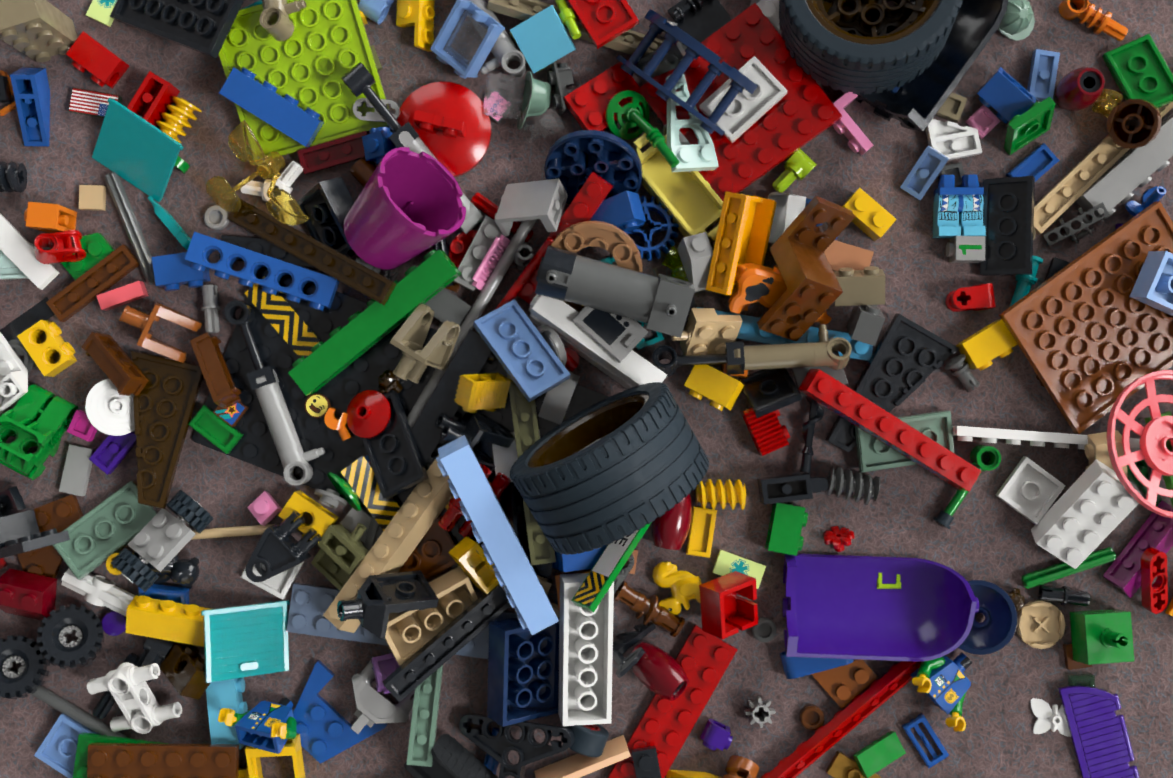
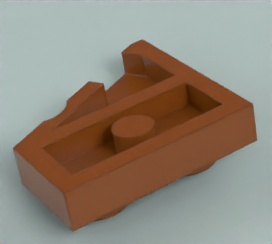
M854 659V662L848 665L811 674L841 709L878 677L860 659Z

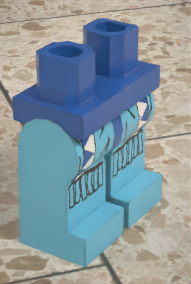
M977 174L963 175L962 187H955V175H941L939 177L938 189L934 190L933 238L986 236V229L983 226L984 187H979Z

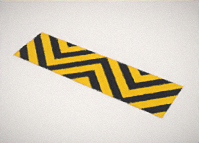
M254 284L244 294L300 358L303 356L305 358L312 353L311 348L321 341L278 292L276 296L263 292V287Z

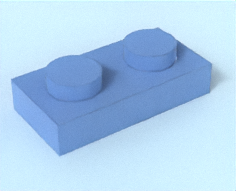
M1040 49L1033 51L1027 91L1038 101H1043L1048 97L1053 100L1059 52Z
M927 146L900 188L921 200L949 158L931 146Z

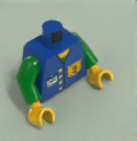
M962 652L953 661L947 656L929 661H921L919 668L910 674L913 678V685L918 686L917 692L926 693L936 706L947 715H951L945 722L948 727H953L955 732L964 731L966 728V722L961 717L966 692L971 686L970 680L963 672L972 662Z
M282 698L278 704L261 701L252 710L243 714L235 713V710L230 708H221L219 712L218 722H224L227 726H235L239 744L279 754L287 740L294 739L297 735V721L292 712L293 703L288 698Z

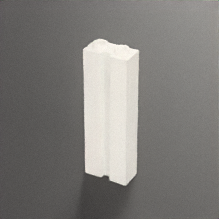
M538 294L531 301L528 310L531 312L529 317L531 322L537 326L548 325L554 329L565 346L573 349L579 356L626 389L646 383H662L666 378L667 374L633 350L618 363L579 326L572 322V319L579 312L565 302Z

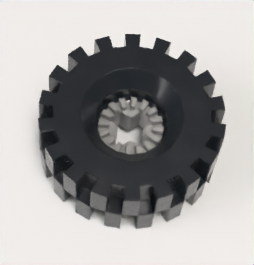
M70 604V607L65 608V605L59 607V610L49 612L50 616L48 618H43L41 621L42 626L38 627V637L36 639L41 654L51 665L65 670L66 668L77 669V666L82 665L84 667L88 665L87 662L93 661L97 657V652L101 651L102 642H104V630L99 618H97L92 610H87V607L82 605L77 607L76 604ZM73 631L76 632L75 636L78 640L67 644V639L64 636L72 634Z
M10 635L6 639L0 638V697L8 699L28 697L27 694L35 693L37 691L36 688L44 684L43 678L49 674L46 668L50 666V663L43 657L37 642L20 635ZM14 661L22 665L18 669L19 672L17 674L9 670V668L13 667Z

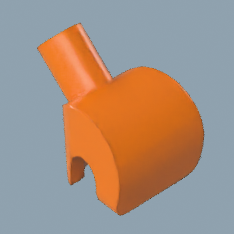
M330 407L324 417L327 427L337 430L342 441L351 438L346 427L348 414L343 412L340 419L335 418L336 409Z

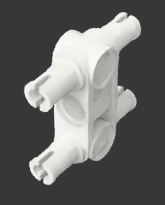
M125 662L120 664L117 669L109 671L106 676L90 679V682L87 683V690L91 695L110 691L124 714L113 717V720L110 721V728L114 733L133 729L137 733L146 734L154 726L160 725L165 720L178 718L182 714V706L179 702L159 705L146 683L148 680L157 679L160 675V668L157 663L137 667L132 663Z

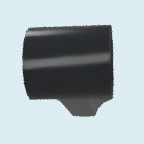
M148 637L143 646L145 650L135 666L141 667L157 663L160 667L171 648L177 642Z

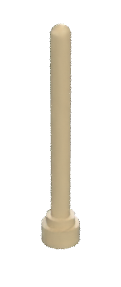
M275 524L204 529L200 534L192 530L196 535L191 540L263 535L268 527Z

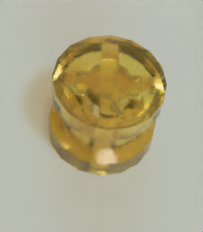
M1103 89L1098 101L1093 104L1092 110L1102 116L1109 117L1112 109L1122 102L1123 96L1117 91Z

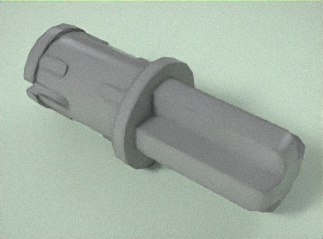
M217 285L201 286L203 295L201 311H204L205 330L210 334L220 331L218 311L221 310V307L218 304Z

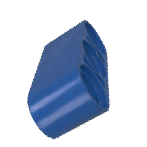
M785 651L780 653L787 679L807 676L854 662V659L786 657Z

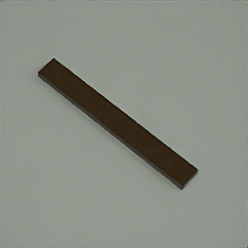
M240 198L227 218L231 222L382 305L386 304L397 285L384 276Z

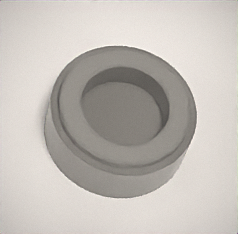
M214 205L205 211L204 221L211 229L222 230L229 224L230 220L227 219L229 213L223 207Z

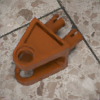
M158 302L149 314H145L128 305L125 307L119 321L141 329L140 332L142 334L136 345L185 363L187 359L186 352L152 337L154 332L150 331L153 322L154 320L160 321L163 318L195 332L201 329L203 323Z

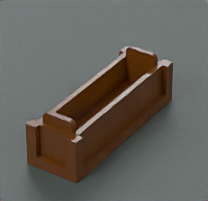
M91 332L82 345V348L87 351V356H91L116 386L119 395L129 396L134 394L138 396L148 383V379L111 335Z
M208 332L190 340L213 402L223 409L240 402L239 394H241V390L234 385L218 345L221 343V340L217 336L211 337Z

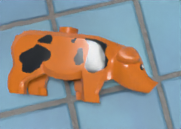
M755 263L737 265L734 280L736 291L730 296L728 301L729 310L740 314L741 311H748V306L756 302H760L763 306L770 308L787 290L777 265H774L773 268ZM826 310L815 322L826 325L832 318L827 314Z

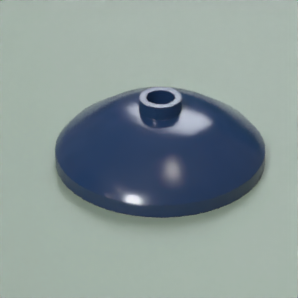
M982 580L967 581L974 596L979 599V611L975 613L969 635L958 648L978 655L999 651L1011 641L1017 628L1015 605L1010 596L999 586ZM979 613L985 616V620L981 623L976 620V615Z

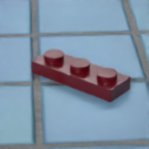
M363 131L297 150L304 174L307 175L361 159L365 156L362 136L368 135V132Z

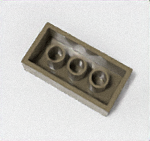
M0 0V39L32 60L47 62L51 60V56L58 54L66 55L67 51L77 40L78 36L73 20L47 0Z

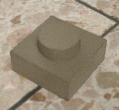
M951 93L936 115L957 123L960 120L968 98Z

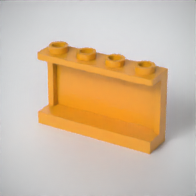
M725 192L705 290L731 295L736 291L734 280L737 265L744 263L764 265L777 204L776 200Z

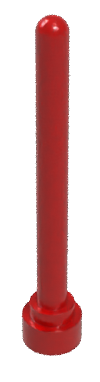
M553 238L545 240L496 309L516 298L539 267L548 245L550 246L554 240Z

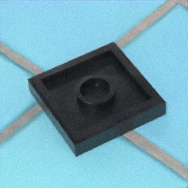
M786 368L762 369L747 375V377L738 379L744 385L742 392L756 418L802 400L801 393Z

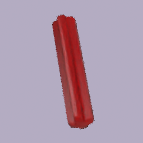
M475 193L471 202L476 208L494 220L499 207L480 193ZM514 221L510 232L515 234L521 222ZM532 230L530 231L529 235L527 236L525 242H528V241L532 238V236H533V231H532Z

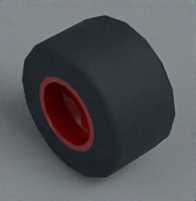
M599 724L565 726L572 730L575 736V742L570 748L571 750L588 757H599L602 755L609 737V733L604 727ZM562 734L561 742L563 744L567 743V738H564Z

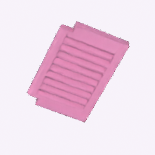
M503 235L495 238L472 277V280H474L472 285L482 291L510 243V240Z

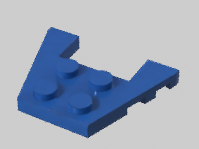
M319 660L310 674L293 712V716L297 721V733H300L301 746L321 764L381 731L387 726V723L374 724L371 728L366 724L359 734L351 730L352 725L318 694L335 675Z

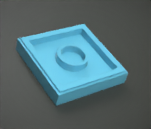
M553 5L510 29L533 73L576 50Z

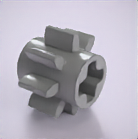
M757 695L756 701L748 700L750 709L744 710V713L748 716L752 715L749 718V723L752 725L756 721L760 728H763V724L766 722L772 724L770 717L776 711L774 708H768L771 705L770 699L763 702L761 697ZM762 707L764 711L761 713V716H757L756 712Z

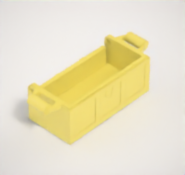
M646 133L633 142L642 164L641 184L651 196L656 197L655 201L657 204L661 202L662 208L668 210L667 214L673 217V223H678L679 228L677 229L684 237L706 232V230L720 220L723 201L698 171L672 173L668 162L659 150L653 148V146L642 153L640 149L649 143ZM666 134L664 137H665V143L667 144V134ZM719 224L707 233V236L712 241L716 239Z

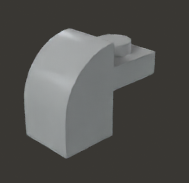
M568 371L571 374L568 380L547 391L538 415L539 417L561 425L580 376Z

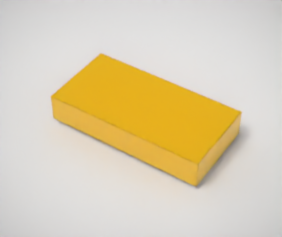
M693 506L686 548L687 555L710 558L717 510Z

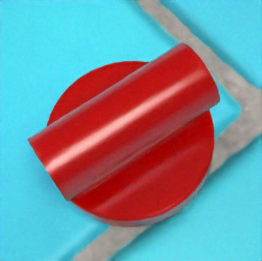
M565 348L567 355L565 368L572 372L579 366V355L573 349Z

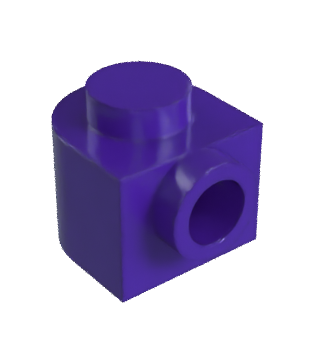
M708 719L700 738L703 740L702 744L711 750L718 748L723 751V749L727 750L733 736L730 735V727L716 720Z

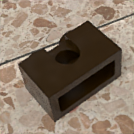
M175 643L159 667L181 696L199 700L211 683L205 682V659L199 655V650L191 644L185 646Z

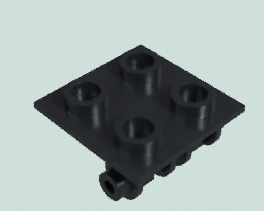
M681 0L667 10L675 23H677V26L700 43L732 20L719 0Z

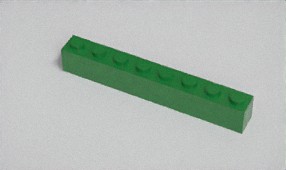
M434 249L423 257L424 262L418 267L416 265L410 267L404 273L406 277L400 282L394 281L397 285L385 305L371 299L366 304L368 308L362 313L360 311L354 313L348 318L349 323L343 328L339 326L329 334L330 339L325 343L319 342L311 348L312 353L305 358L303 356L292 364L294 368L288 374L306 396L315 394L405 321L419 305L426 304L461 275V272L444 251H435Z

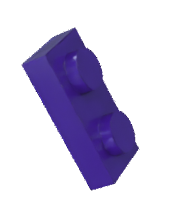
M135 431L122 436L108 435L89 460L107 475L111 474L136 445Z

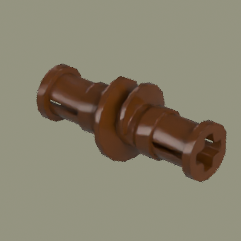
M623 581L614 593V600L621 601L629 606L631 610L637 612L635 616L637 619L642 615L645 616L643 620L644 625H647L651 620L655 625L669 631L672 637H676L683 628L685 619L683 617L678 618L668 612L666 608L657 605V595L653 594L646 598L644 594L633 590L627 586V582Z

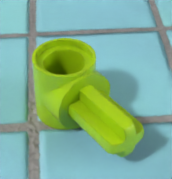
M799 149L784 163L785 170L772 183V186L777 192L783 193L795 180H803L817 164Z

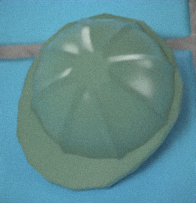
M1008 0L1007 11L998 27V31L1002 35L1014 41L1025 39L1030 35L1035 23L1030 2L1027 0Z

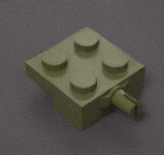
M361 523L357 524L352 533L341 524L329 525L322 536V540L317 544L320 550L311 562L339 591H341L369 552L360 541L361 536L367 529Z

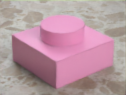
M264 491L247 507L260 525L266 526L282 510L267 491Z

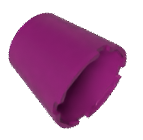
M409 147L395 148L381 159L344 219L346 239L353 251L366 263L380 269H395L453 234L461 227L466 216V207H463L460 198L463 195L462 190L447 168L423 151L420 154L412 152Z

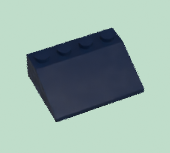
M518 618L489 622L487 717L504 727L558 713L559 621L534 635H531L528 628H522Z

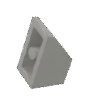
M703 232L684 237L677 248L688 281L693 284L695 292L706 289L713 255L707 233Z

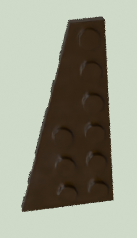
M131 351L133 363L148 379V383L141 393L133 397L137 441L138 503L165 509L203 373L199 366Z

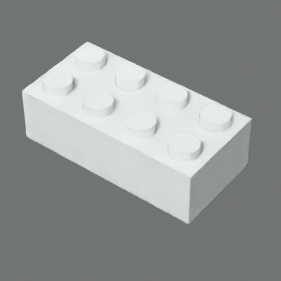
M1096 459L1047 511L1040 522L1034 525L1031 532L1038 546L1076 569L1139 503L1126 491L1115 471ZM1129 481L1134 487V489L1141 495L1137 486L1131 481Z

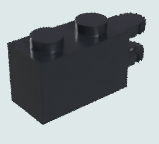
M807 473L757 479L760 503L762 504L813 499L812 493L824 492L830 484L824 477H810V474Z

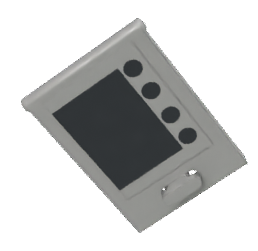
M586 306L572 319L573 323L579 326L618 363L648 334V331L636 320Z

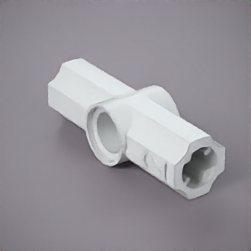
M69 568L61 579V585L83 595L87 602L96 606H106L126 616L127 607L136 596L115 586L116 583L111 580L109 582L105 580L106 577L89 573L79 580Z

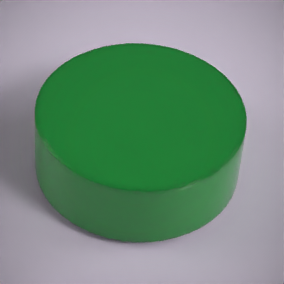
M178 156L174 167L185 174L190 165Z

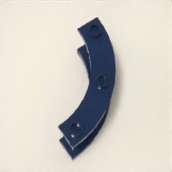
M650 9L645 15V18L651 22L649 31L629 60L618 54L616 59L623 63L620 68L631 76L635 72L657 88L655 93L665 101L671 98L702 121L700 126L710 134L716 131L723 135L725 131L719 128L716 123L739 92L742 93L743 90H746L753 94L758 85L723 61L720 64L718 61L721 57L676 25L673 26L668 23L667 19ZM662 32L666 33L664 41L643 71L637 68L636 65L657 35H661ZM680 42L687 47L685 49L686 54L662 86L651 78V75L672 45ZM700 56L709 63L707 67L709 70L687 101L684 102L671 91L694 59L697 60ZM723 73L732 80L729 84L731 87L707 119L696 111L694 107L715 77Z

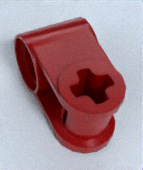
M68 230L39 234L34 241L36 260L43 264L83 260L86 257V252L82 249L80 241L82 239L81 232ZM49 247L51 250H43L41 248Z
M980 284L951 291L946 296V306L953 312L996 308L993 284ZM957 297L962 298L963 302L957 301Z

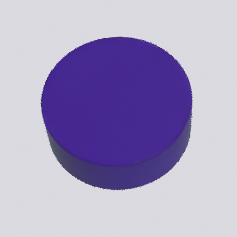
M115 611L106 614L102 620V627L105 633L117 636L125 632L126 616Z

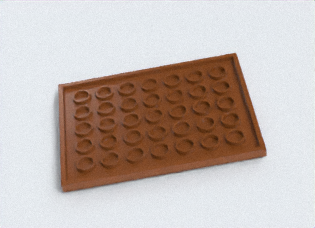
M1160 201L1153 202L999 314L1067 423L1076 434H1080L1109 413L1119 394L1134 380L1152 372L1167 370L1173 365V316L1129 297L1149 251H1168L1173 254V222ZM1145 383L1132 390L1125 397L1124 401L1143 388Z

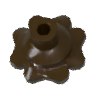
M386 370L379 376L378 388L380 393H388L391 390L399 393L403 387L399 384L400 378L392 373L394 370Z
M1013 588L1008 595L1012 599L1016 611L1020 612L1024 605L1025 597L1020 595L1019 588Z

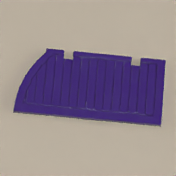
M1089 686L1058 688L1082 778H1140L1137 766L1129 767L1128 762L1135 760L1124 716H1116L1115 710L1121 709L1118 694H1111L1105 690Z

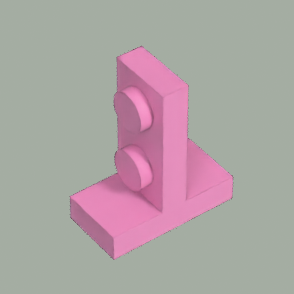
M848 92L833 103L842 115V118L834 123L833 127L838 134H844L847 137L850 149L854 153L859 152L862 156L874 145L844 110L858 96L853 94V92Z

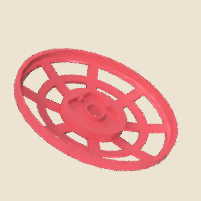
M1162 370L1137 378L1119 394L1108 419L1107 446L1113 469L1126 491L1149 511L1173 519V512L1156 507L1157 494L1173 498V490L1159 487L1162 475L1173 476V449L1170 452L1166 447L1167 440L1171 442L1173 447V416L1161 417L1158 405L1159 402L1173 404V395H1156L1154 381L1159 379L1173 380V370ZM1145 383L1147 398L1135 405L1129 415H1127L1120 409L1125 397L1136 387ZM1148 406L1152 420L1143 427L1134 419L1141 410ZM1116 419L1124 424L1122 434L1124 455L1120 457L1117 455L1115 445ZM1130 430L1140 436V450L1132 453L1129 444ZM1144 459L1152 469L1149 481L1141 474L1135 462ZM1128 465L1136 479L1147 488L1146 499L1129 482L1122 469L1123 466Z

